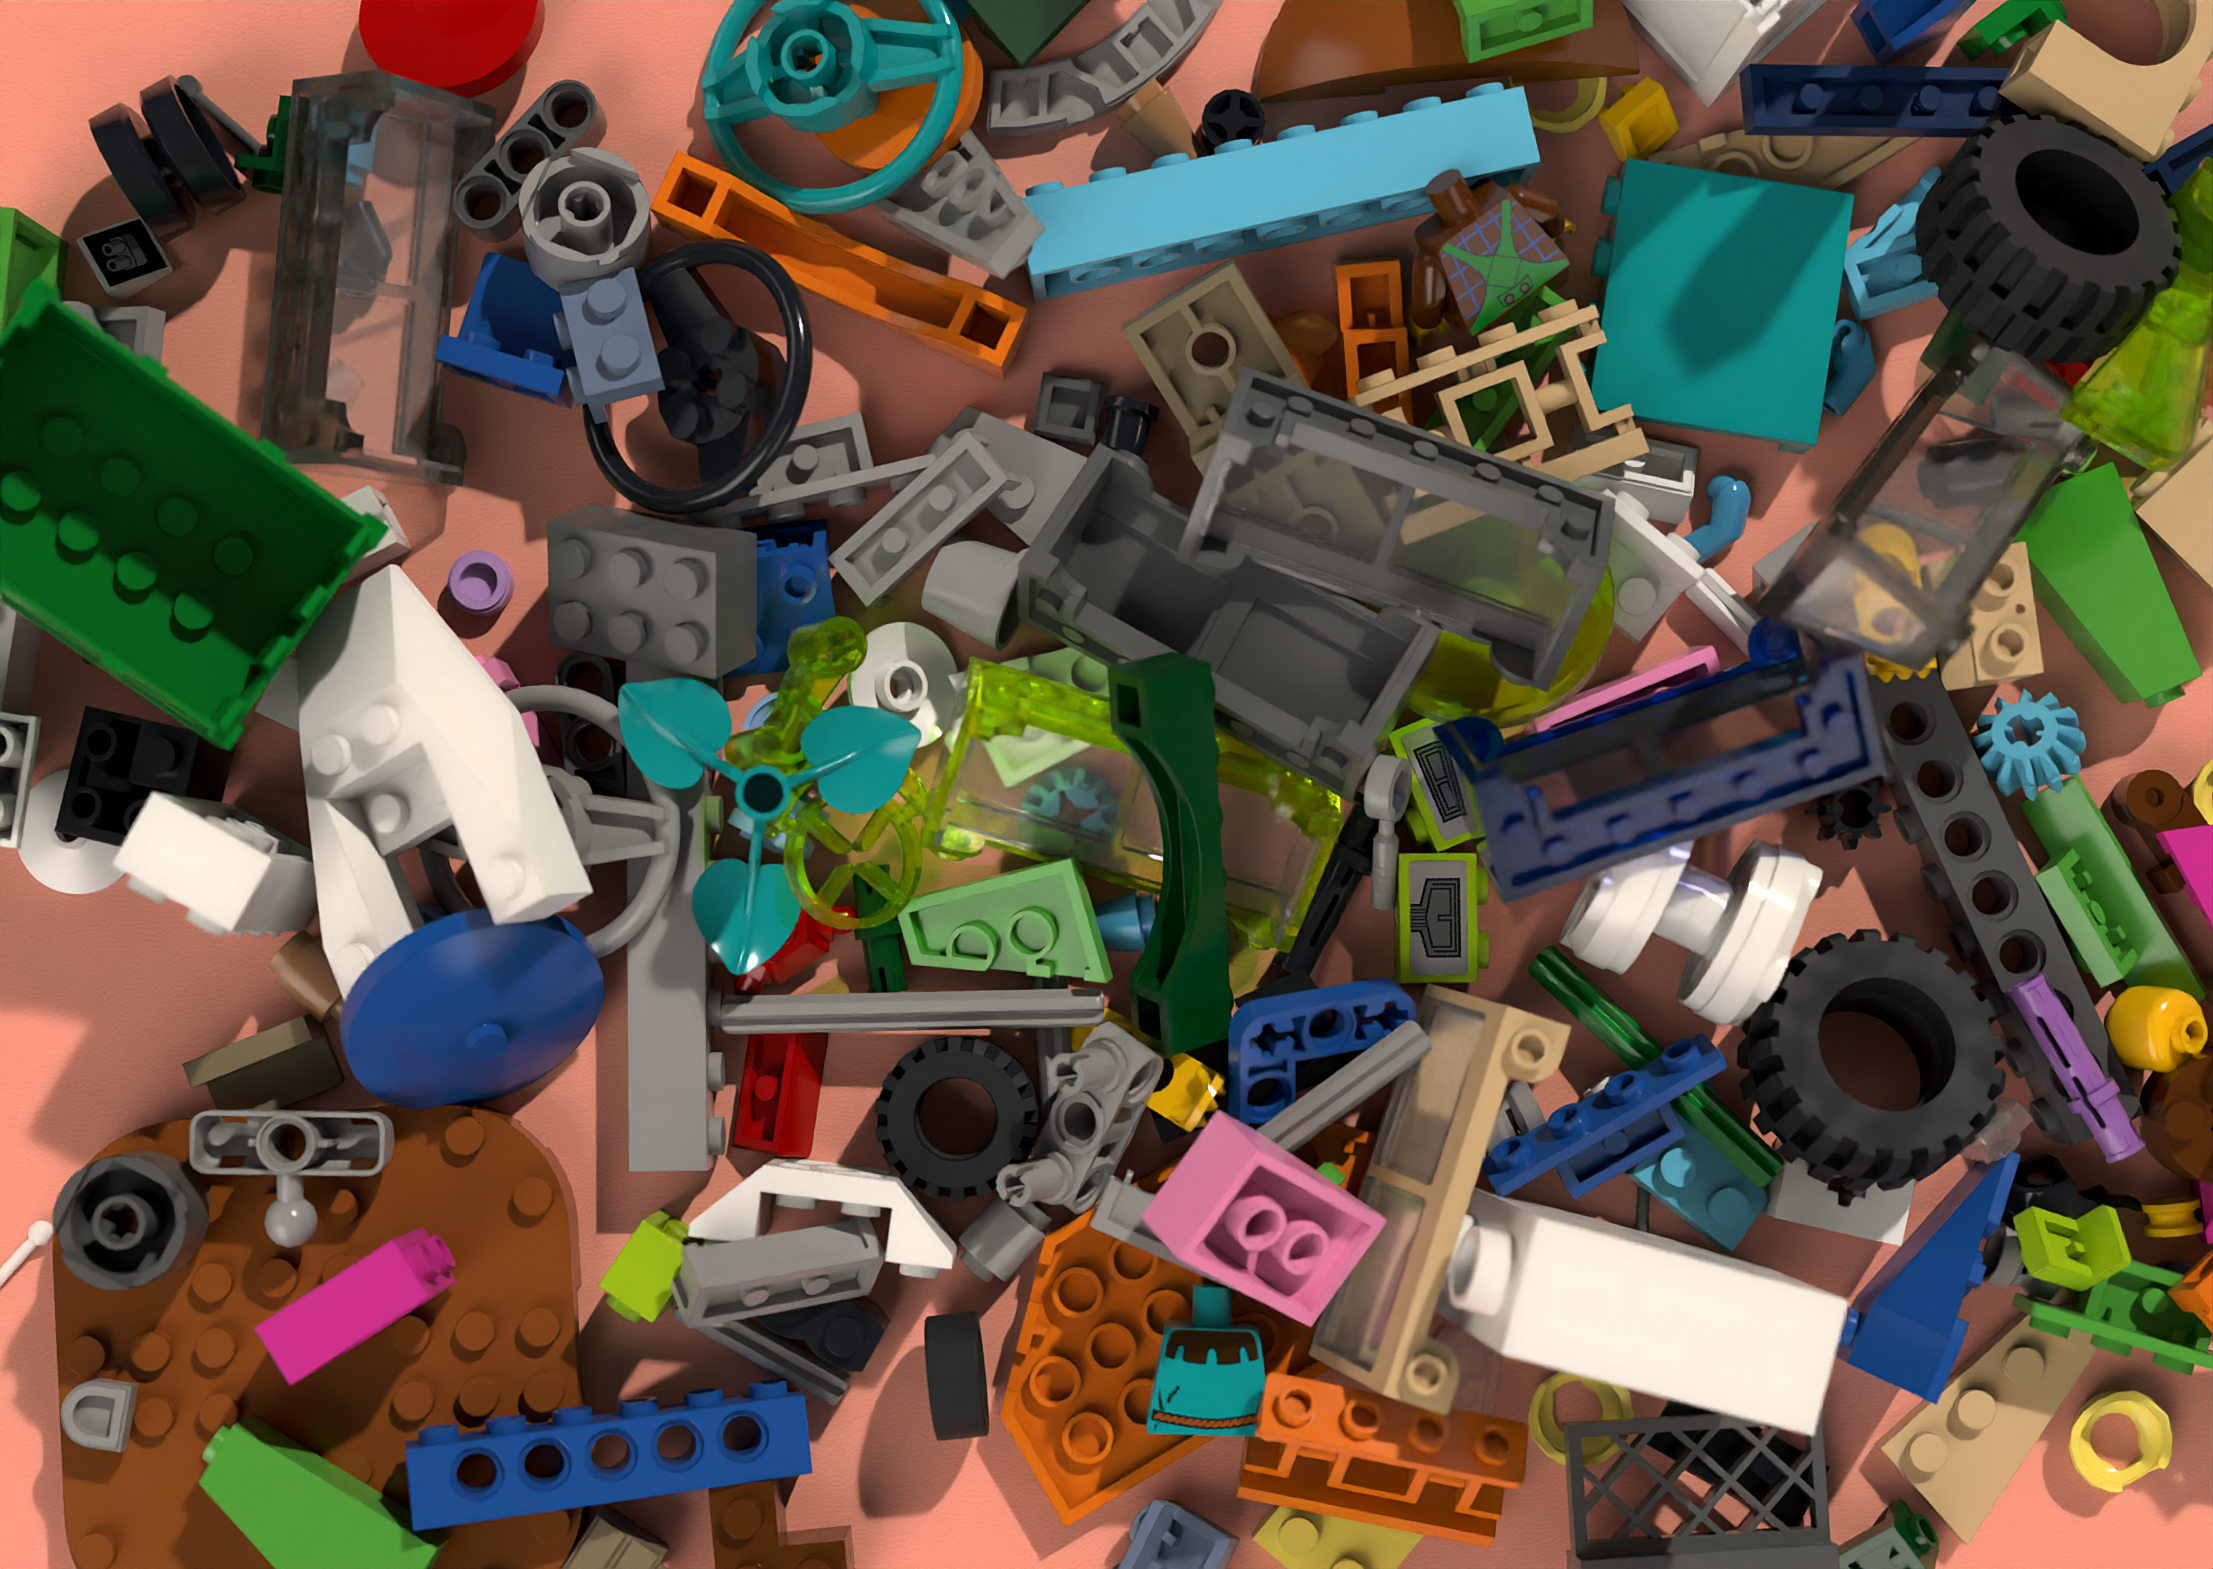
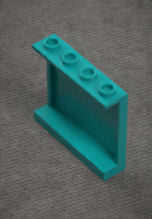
M1627 158L1618 171L1617 176H1607L1604 185L1601 214L1610 215L1607 239L1598 237L1591 264V275L1601 277L1597 301L1588 299L1586 307L1595 304L1599 317L1596 319L1600 330L1604 331L1607 340L1606 343L1589 349L1587 363L1580 362L1598 413L1601 414L1630 403L1634 414L1632 418L1636 421L1778 443L1777 451L1803 455L1816 446L1855 194Z

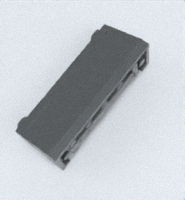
M1098 443L1018 564L1017 617L1106 667L1172 651L1210 662L1212 677L1216 687V696L1213 702L1215 728L1352 803L1367 778L1373 761L1379 756L1433 658L1442 629L1433 625L1428 615L1414 606L1401 604L1399 607L1387 606L1382 608L1379 614H1376L1338 592L1245 559L1241 568L1236 572L1219 576L1203 574L1191 565L1175 560L1191 512L1153 492L1154 484L1148 475L1149 468L1137 455L1126 450L1114 451Z

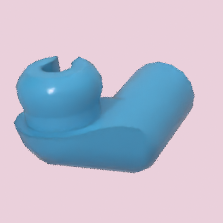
M1722 473L1711 479L1706 488L1708 499L1713 503L1710 520L1683 538L1700 554V558L1697 560L1699 565L1737 541L1744 533L1752 497L1746 483L1737 480L1733 474Z

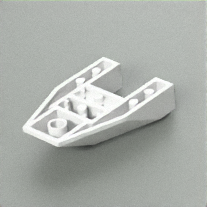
M390 564L326 604L296 645L299 732L323 948L345 1002L355 981L375 958L401 938L425 926L397 856L454 823L495 924L546 919L591 894L593 890L519 711L398 565Z

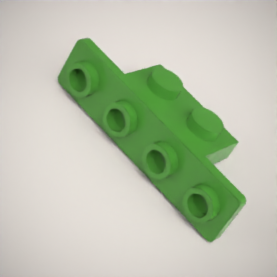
M2071 775L2063 779V787L2060 794L2047 787L2038 792L2034 802L2029 798H2025L2021 802L2020 808L2051 858L2034 877L2038 882L2037 885L2052 917H2059L2071 937L2070 948L2080 968L2086 973L2092 972L2101 988L2123 978L2128 988L2145 985L2178 989L2192 995L2197 1002L2202 1001L2207 995L2205 985L2080 777Z
M2131 1259V1264L2128 1267L2080 1292L2075 1310L2015 1293L2012 1305L2031 1315L2028 1326L2062 1338H2068L2071 1328L2093 1334L2091 1345L2130 1357L2133 1346L2155 1352L2152 1360L2153 1363L2188 1375H2192L2195 1364L2213 1369V1351L2208 1349L2213 1333L2194 1311L2183 1312L2167 1293L2184 1276L2183 1274Z

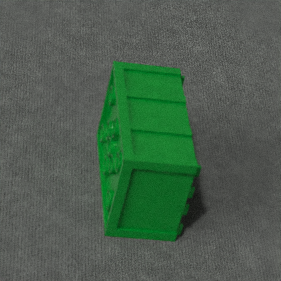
M36 275L19 297V311L0 334V601L216 747L230 750L245 729L240 722L360 557L365 553L375 550L391 527L370 512L362 515L283 460L287 453L269 440L263 438L258 442L168 378L169 369L145 353L140 358L61 302V292Z

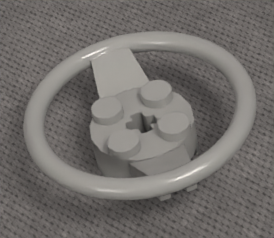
M532 685L504 692L520 714L547 710L577 715L607 731L628 752L619 726L618 707L596 695L580 689L558 685ZM541 764L586 875L590 872L592 864L652 855L646 876L631 903L610 924L591 935L585 936L598 960L630 941L653 917L664 900L676 869L680 849V811L676 791L673 788L656 784L640 771L646 783L651 802L594 795L590 785L583 778L571 776L562 768ZM454 823L417 845V848L420 849L428 881L435 896L449 916L476 909L460 887L448 859L449 856L462 860L465 863H470Z

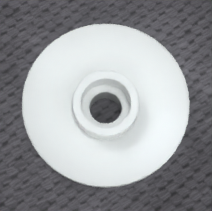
M895 622L882 625L864 637L851 658L847 674V693L850 706L879 708L904 718L921 731L922 737L917 748L924 747L938 739L945 732L956 713L959 697L948 675L958 673L955 660L941 638L922 625L911 622ZM891 677L895 680L897 685V691L894 697L892 696L890 691Z
M70 768L60 770L43 778L30 790L21 849H18V853L28 871L38 881L51 889L69 894L98 892L112 886L127 874L112 865L121 847L78 837L73 842H69L64 838L63 833L54 831Z

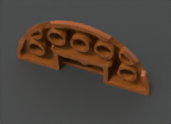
M1286 0L1277 19L1271 25L1263 51L1259 101L1261 104L1385 94V86L1503 76H1511L1512 84L1637 75L1640 73V66L1631 23L1621 0H1593V27L1470 64L1461 46L1460 18L1452 0Z

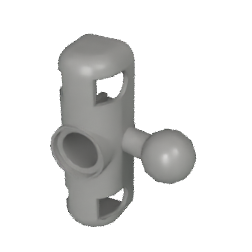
M214 1109L195 1115L190 1124L189 1159L192 1167L198 1172L205 1174L276 1175L277 1200L272 1202L266 1211L264 1225L267 1235L276 1244L286 1247L302 1245L310 1240L316 1231L318 1217L315 1207L304 1198L303 1175H374L387 1168L391 1163L394 1151L393 1124L387 1116L374 1111ZM222 1116H245L248 1123L223 1122ZM352 1118H370L375 1120L378 1125L353 1124ZM290 1124L302 1129L306 1136V1150L299 1159L288 1155L282 1145L283 1132ZM222 1156H247L242 1167L219 1168ZM352 1157L377 1158L372 1169L349 1170Z

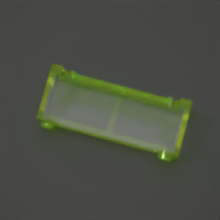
M973 656L969 658L922 815L919 846L930 849L942 859L954 862L980 855L984 845L1041 862L1078 854L1083 874L1160 896L1163 875V841L1158 809L1147 778L1130 750L1111 730L1109 697ZM1215 729V739L1220 753L1217 774L1219 803L1223 811L1221 842L1223 865L1227 875L1224 893L1228 924L1236 932L1237 939L1250 948L1256 950L1272 948L1290 953L1344 823L1340 797L1228 734Z

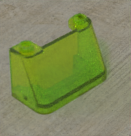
M2206 156L2165 203L2167 208H2174L2179 221L2178 235L2182 236V260L2179 263V274L2174 284L2168 290L2160 292L2147 307L2142 322L2086 382L2080 380L2066 395L2058 415L2059 418L2141 466L2158 472L2174 469L2193 449L2213 392V159L2209 156Z

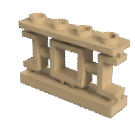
M1575 299L1538 312L1541 325L1517 333L1514 322L1482 333L1477 336L1481 348L1460 356H1456L1453 345L1419 357L1416 361L1420 371L1397 380L1392 368L1355 382L1359 394L1345 400L1347 403L1375 412L1372 406L1374 403L1454 373L1458 385L1433 394L1444 425L1428 432L1472 447L1455 400L1510 379L1532 440L1493 455L1571 482L1650 452L1641 427L1636 428L1632 418L1634 414L1630 403L1601 414L1598 413L1577 354L1606 343L1607 340L1604 331L1600 330L1596 318L1599 317L1595 304L1578 310ZM1575 327L1579 339L1554 348L1565 379L1534 390L1524 360L1500 369L1497 368L1495 357ZM1574 403L1585 433L1611 425L1614 433L1613 437L1533 466L1531 454L1555 446L1544 414ZM1401 406L1380 414L1407 424ZM1415 488L1411 500L1426 495L1428 492ZM1400 490L1382 497L1390 516ZM1448 499L1412 512L1410 506H1408L1396 540L1399 545H1405L1487 513Z

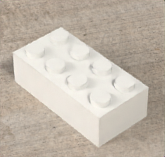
M153 792L112 863L115 867L131 875L127 882L128 887L159 903H165L168 898L189 907L190 910L186 916L187 920L221 937L224 936L226 931L240 937L243 936L245 931L261 937L263 932L276 937L281 932H299L306 929L318 907L312 849L233 804Z

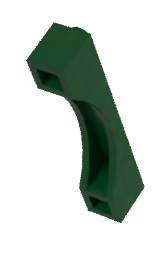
M1173 651L1107 667L1111 730L1130 750L1147 778L1158 809L1163 841V875L1156 917L1144 951L1129 977L1132 1034L1134 1038L1144 1045L1169 1057L1227 1039L1232 1019L1231 1011L1234 1006V996L1229 978L1228 950L1230 948V933L1226 925L1224 893L1227 875L1223 865L1221 842L1223 811L1219 803L1217 774L1220 753L1215 739L1213 706L1216 687L1212 677L1210 662Z

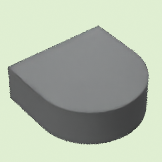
M98 1378L78 1385L70 1391L62 1404L61 1423L64 1431L71 1440L84 1447L122 1452L128 1449L139 1384Z

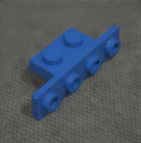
M1698 1034L1693 1038L1677 1040L1667 1046L1661 1056L1635 1071H1626L1614 1076L1607 1082L1604 1089L1580 1103L1568 1104L1557 1109L1550 1115L1547 1122L1523 1136H1513L1503 1140L1493 1148L1490 1155L1483 1158L1481 1169L1498 1196L1503 1197L1555 1167L1572 1198L1576 1200L1687 1136L1669 1101L1723 1071L1728 1065L1722 1053L1704 1034Z

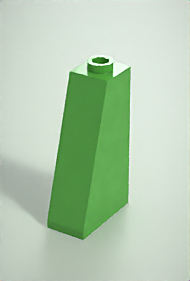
M2113 462L1993 509L1976 518L1980 529L1994 546L2026 542L2033 595L2122 704L2144 699L2148 709L2160 706L2186 695L2182 683L2202 676V672Z
M253 1415L237 1422L232 1427L224 1424L211 1439L203 1453L202 1459L210 1464L198 1483L275 1569H432L451 1538V1535L439 1528L413 1531L411 1511Z

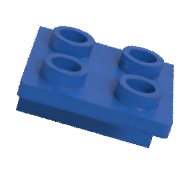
M488 252L484 257L459 338L442 334L434 359L451 373L571 409L574 401L566 368L577 366L574 350H562L553 319V313L564 310L559 291L551 288L539 277L535 276L530 269L529 263Z
M827 519L743 528V531L757 533L756 658L728 672L722 678L841 664L843 652L829 571L830 538Z

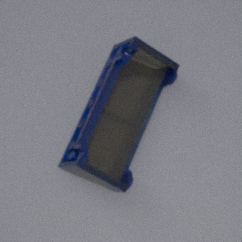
M1800 602L1768 613L1754 624L1747 639L1749 661L1504 744L1503 736L1498 727L1491 720L1482 716H1465L1432 727L1449 790L1503 903L1506 904L1887 774L1862 654L1804 602Z

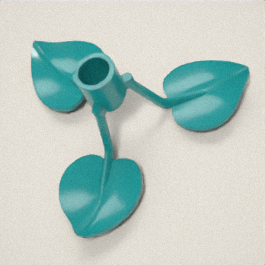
M668 678L650 682L626 683L621 687L618 698V718L622 738L632 760L647 778L667 788L686 789L696 784L702 776L707 763L737 783V804L747 817L753 819L748 864L734 858H726L713 863L699 876L692 894V913L701 935L719 955L728 970L735 975L747 973L770 959L792 933L801 912V888L795 873L789 867L781 864L760 866L766 821L778 817L786 809L790 800V789L818 778L819 793L822 799L832 808L850 814H863L874 811L885 805L902 785L911 759L922 737L921 731L915 725L889 711L867 706H841L818 715L809 723L801 735L800 747L802 753L813 767L787 777L777 769L769 766H757L744 773L714 754L728 742L732 730V721L727 703L709 685L688 678Z

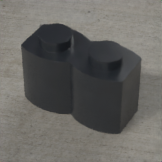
M865 1296L755 1316L763 1326L772 1332L791 1339H806L810 1348L821 1359L837 1368L854 1372L863 1371L890 1323L886 1313L875 1302Z

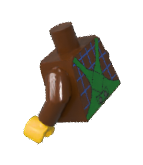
M1449 169L1435 176L1428 183L1425 191L1437 212L1417 226L1414 232V237L1420 251L1413 260L1412 304L1403 311L1407 333L1416 346L1420 347L1423 345V338L1432 329L1436 328L1440 334L1450 330L1448 323L1443 318V314H1445L1447 319L1473 338L1571 265L1567 256L1554 241L1564 231L1572 234L1576 230V226L1563 215L1555 198L1518 183L1502 188L1489 178L1481 179L1469 188L1458 169Z

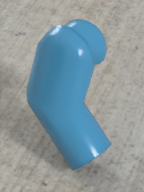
M1850 318L1841 319L1835 323L1830 353L1835 376L1825 387L1822 406L1828 413L1839 418L1844 416L1876 373V361L1868 331L1858 321Z

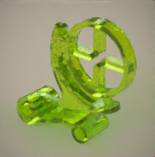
M835 616L802 626L792 634L787 648L790 667L781 680L774 708L764 726L736 732L730 736L724 747L725 758L729 764L745 771L757 766H769L780 771L785 777L813 767L802 753L800 747L801 735L809 723L821 714L823 705L847 673L858 669L865 660L868 642L863 629L857 622L849 617ZM909 767L903 783L897 791L907 803L902 807L895 799L891 798L885 805L876 809L852 844L818 814L828 805L820 794L809 800L799 810L794 819L788 817L798 798L818 778L790 789V800L786 809L778 817L766 821L764 837L772 840L780 832L787 835L783 856L785 874L789 887L802 908L813 918L825 925L847 930L879 926L896 917L914 896L922 872V846L912 819L916 816L928 815L936 808L928 790L919 777ZM892 823L899 836L903 854V868L899 884L874 862L864 861L857 863L855 867L850 863L837 865L817 895L814 893L808 882L803 862V848L807 831L834 854L840 855L850 853L852 848L855 852L871 850L888 824ZM855 871L888 900L880 910L861 919L845 917L830 909Z

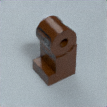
M2145 770L2123 777L2115 785L2111 794L2112 810L2123 824L2137 830L2158 861V865L2145 873L2159 894L2179 892L2184 888L2183 885L2186 882L2170 853L2166 854L2155 833L2209 824L2189 795L2171 774L2162 770Z

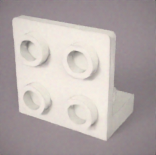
M1605 489L1602 494L1616 498L1607 569L1589 607L1630 641L1637 644L1678 595L1697 584L1707 571L1697 563L1700 554L1690 543L1672 532L1665 537L1646 521L1650 513L1637 499L1624 491H1619L1615 495L1610 490ZM1545 555L1538 564L1566 587L1568 580L1565 579L1562 568L1554 559ZM1583 585L1581 586L1578 597L1582 591Z

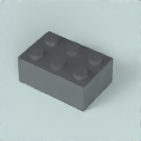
M589 503L547 521L550 645L717 679L756 658L757 533Z

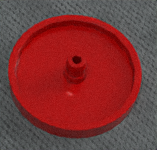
M361 0L359 9L361 39L380 74L402 92L432 101H455L471 98L488 92L507 81L522 68L534 52L540 40L545 22L544 0Z

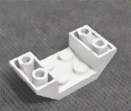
M780 1156L766 1163L690 1222L688 1232L690 1237L705 1238L704 1246L764 1236L769 1232L773 1193H776V1205L791 1208L815 1209V1203H821V1199L842 1202L841 1213L862 1217H880V1211H885V1207L892 1208L885 1261L900 1263L899 1273L903 1275L938 1278L939 1271H942V1268L952 1269L959 1250L958 1240L915 1185L910 1187L900 1179L902 1175L898 1171Z

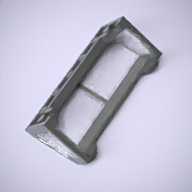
M1243 366L1175 560L1191 565L1203 574L1219 576L1236 572L1241 568L1245 559L1381 608L1387 606L1399 607L1401 604L1414 606L1428 615L1433 625L1442 630L1490 646L1489 658L1501 677L1508 682L1521 686L1529 685L1548 692L1607 569L1616 498Z

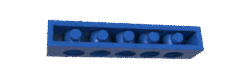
M772 1379L748 1384L749 1394L723 1397L722 1388H706L683 1393L684 1403L658 1406L657 1397H640L618 1402L619 1412L592 1415L591 1406H574L552 1411L553 1421L526 1425L525 1415H508L486 1420V1430L459 1434L458 1424H443L421 1428L418 1430V1440L405 1441L413 1531L811 1474L813 1472L805 1394L797 1388L787 1389L786 1379ZM738 1416L753 1418L756 1432L752 1441L739 1449L725 1446L723 1431L727 1423ZM673 1425H682L689 1428L692 1440L684 1454L675 1458H668L658 1453L657 1442L665 1429ZM608 1434L623 1437L627 1443V1450L624 1458L618 1464L611 1467H602L591 1460L592 1447L599 1438ZM544 1443L556 1446L561 1451V1462L553 1473L546 1476H535L525 1469V1457L534 1446ZM473 1453L486 1454L495 1462V1471L492 1477L484 1484L478 1486L465 1484L456 1474L462 1459Z

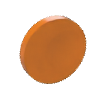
M858 0L849 5L861 18L930 24L926 13L916 0ZM956 15L955 18L961 34L964 58L963 83L959 103L944 139L932 157L920 170L927 168L960 142L959 139L970 128L976 116L982 97L983 66L980 52L970 31ZM822 54L815 57L816 66H808L807 72L817 67L821 61ZM937 82L880 91L878 106L871 115L865 118H857L851 124L832 132L814 133L820 142L842 162L857 171L871 175L891 162L914 138L929 111Z

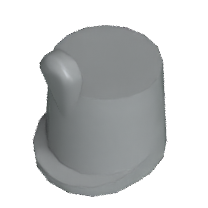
M959 531L948 538L931 566L923 588L922 609L990 647L1001 651L1009 644L1023 622L1022 619L1017 617L1018 564L1029 548L1021 550L1017 554L970 539L962 531Z

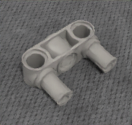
M1108 1021L1099 1025L1091 1032L1079 1052L1061 1053L1055 1056L1050 1063L1048 1076L1051 1085L1055 1089L1061 1088V1091L1052 1104L1051 1112L1030 1154L1028 1162L1008 1165L999 1172L996 1185L1000 1197L1003 1200L1011 1198L1009 1204L1014 1207H1021L1039 1200L1049 1205L1063 1204L1075 1214H1082L1088 1211L1100 1199L1110 1175L1114 1174L1132 1135L1136 1131L1137 1124L1161 1076L1164 1064L1162 1057L1119 1026ZM1092 1110L1096 1117V1126L1092 1119Z

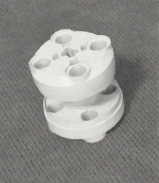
M1641 784L1620 815L1617 814L1610 823L1597 849L1591 870L1579 897L1565 923L1559 943L1573 949L1575 957L1602 970L1607 968L1618 974H1623L1635 961L1652 932L1691 950L1681 977L1677 997L1678 1002L1691 1008L1694 1014L1723 1027L1730 1024L1738 1027L1744 1019H1747L1758 1008L1761 1002H1767L1777 988L1787 967L1792 947L1800 932L1808 908L1820 885L1823 870L1808 863L1805 856L1778 843L1772 845L1757 838L1742 853L1726 880L1687 862L1699 829L1701 811L1686 804L1685 799L1660 787L1650 788Z

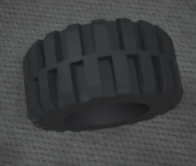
M2025 114L2001 118L1978 128L1965 141L1929 189L1916 214L1915 241L1917 255L1924 256L1921 260L1922 271L1928 283L1935 282L1938 286V298L1948 310L1954 308L1963 316L1962 324L1972 332L1977 334L1980 330L1993 339L1992 345L2006 352L2014 349L2024 353V359L2040 363L2049 361L2051 358L2054 359L2055 364H2074L2095 360L2108 355L2113 348L2119 347L2174 284L2179 274V263L2182 260V236L2178 235L2179 221L2174 208L2166 207V193L2157 181L2151 182L2145 176V167L2135 157L2131 156L2128 159L2115 149L2118 145L2104 135L2097 138L2086 132V126L2073 121L2062 124L2056 122L2055 116L2037 114L2027 119Z
M1857 929L1848 940L1846 935L1838 932L1822 938L1813 949L1805 947L1790 959L1772 996L1767 1002H1761L1758 1008L1745 1019L1741 1028L1746 1038L1738 1045L1737 1065L1741 1069H1749V1073L1739 1085L1744 1102L1751 1103L1756 1101L1760 1110L1752 1119L1762 1136L1772 1131L1783 1143L1776 1152L1786 1161L1792 1164L1798 1157L1810 1164L1807 1171L1808 1176L1823 1183H1827L1835 1175L1843 1177L1842 1186L1844 1189L1864 1192L1875 1182H1877V1187L1882 1191L1902 1188L1912 1179L1918 1182L1925 1179L1976 1140V1134L1989 1125L1997 1111L1993 1100L2004 1092L2007 1074L2003 1068L1995 1067V1065L2007 1055L2004 1036L2001 1033L1992 1034L1990 1025L1998 1016L1990 1000L1986 999L1982 1002L1978 1000L1972 991L1978 982L1966 969L1958 975L1945 964L1950 958L1948 954L1933 945L1926 952L1915 948L1917 940L1913 936L1895 932L1885 941L1881 940V932L1877 929ZM1840 1011L1860 1012L1876 1017L1895 1029L1911 1048L1918 1064L1920 1094L1917 1104L1906 1111H1884L1864 1105L1844 1092L1830 1076L1821 1057L1818 1037L1820 1022L1824 1016Z

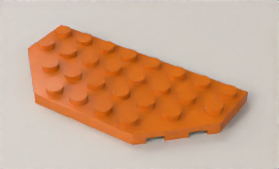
M1334 1122L1295 1150L1294 1156L1314 1170H1317L1324 1162L1327 1164L1331 1162L1347 1177L1339 1187L1356 1197L1377 1132ZM1188 1150L1131 1184L1157 1195ZM1098 1204L1047 1233V1236L1044 1238L1000 1411L1002 1421L1065 1528L1218 1437L1211 1435L1147 1434L1146 1415L1165 1320H1192L1193 1284L1220 1283L1090 1227L1091 1218ZM1232 1289L1231 1321L1253 1322L1257 1324L1265 1378L1269 1373L1274 1372L1313 1380L1332 1368L1309 1356L1306 1352L1316 1321L1309 1327L1253 1297Z

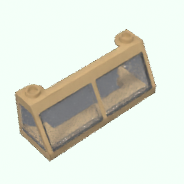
M1425 983L1418 1003L1415 1022L1426 1033L1433 1048L1429 1054L1394 1078L1356 1196L1357 1199L1381 1214L1388 1222L1317 1318L1306 1352L1309 1356L1382 1395L1447 1416L1459 1380V1365L1453 1352L1444 1343L1427 1337L1429 1326L1508 1080L1512 1078L1521 1082H1537L1549 1077L1560 1064L1571 1027L1503 1004Z

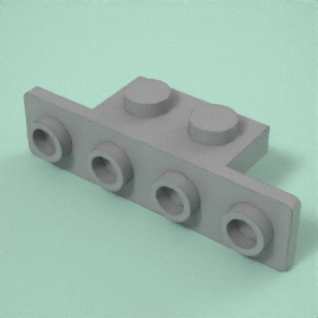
M861 412L806 424L795 428L781 454L762 477L757 480L758 486L748 492V497L735 499L724 507L718 506L704 512L686 514L685 518L687 521L743 531L742 521L767 516L768 524L789 522L804 517V507L829 501L830 509L853 507L868 501L866 492L891 487L893 495L899 494L937 458L933 453L874 467Z

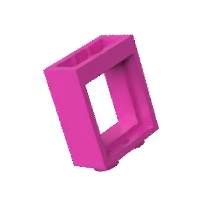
M424 1227L391 1240L256 1326L255 1329L288 1383L292 1385L327 1366L457 1283L456 1278L451 1272L456 1267L455 1260L445 1242L437 1234L429 1237Z

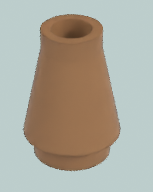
M1155 78L1146 83L1116 110L1125 122L1121 128L1158 158L1171 154L1187 153L1189 159L1193 160L1206 152L1196 139L1170 86L1163 89Z

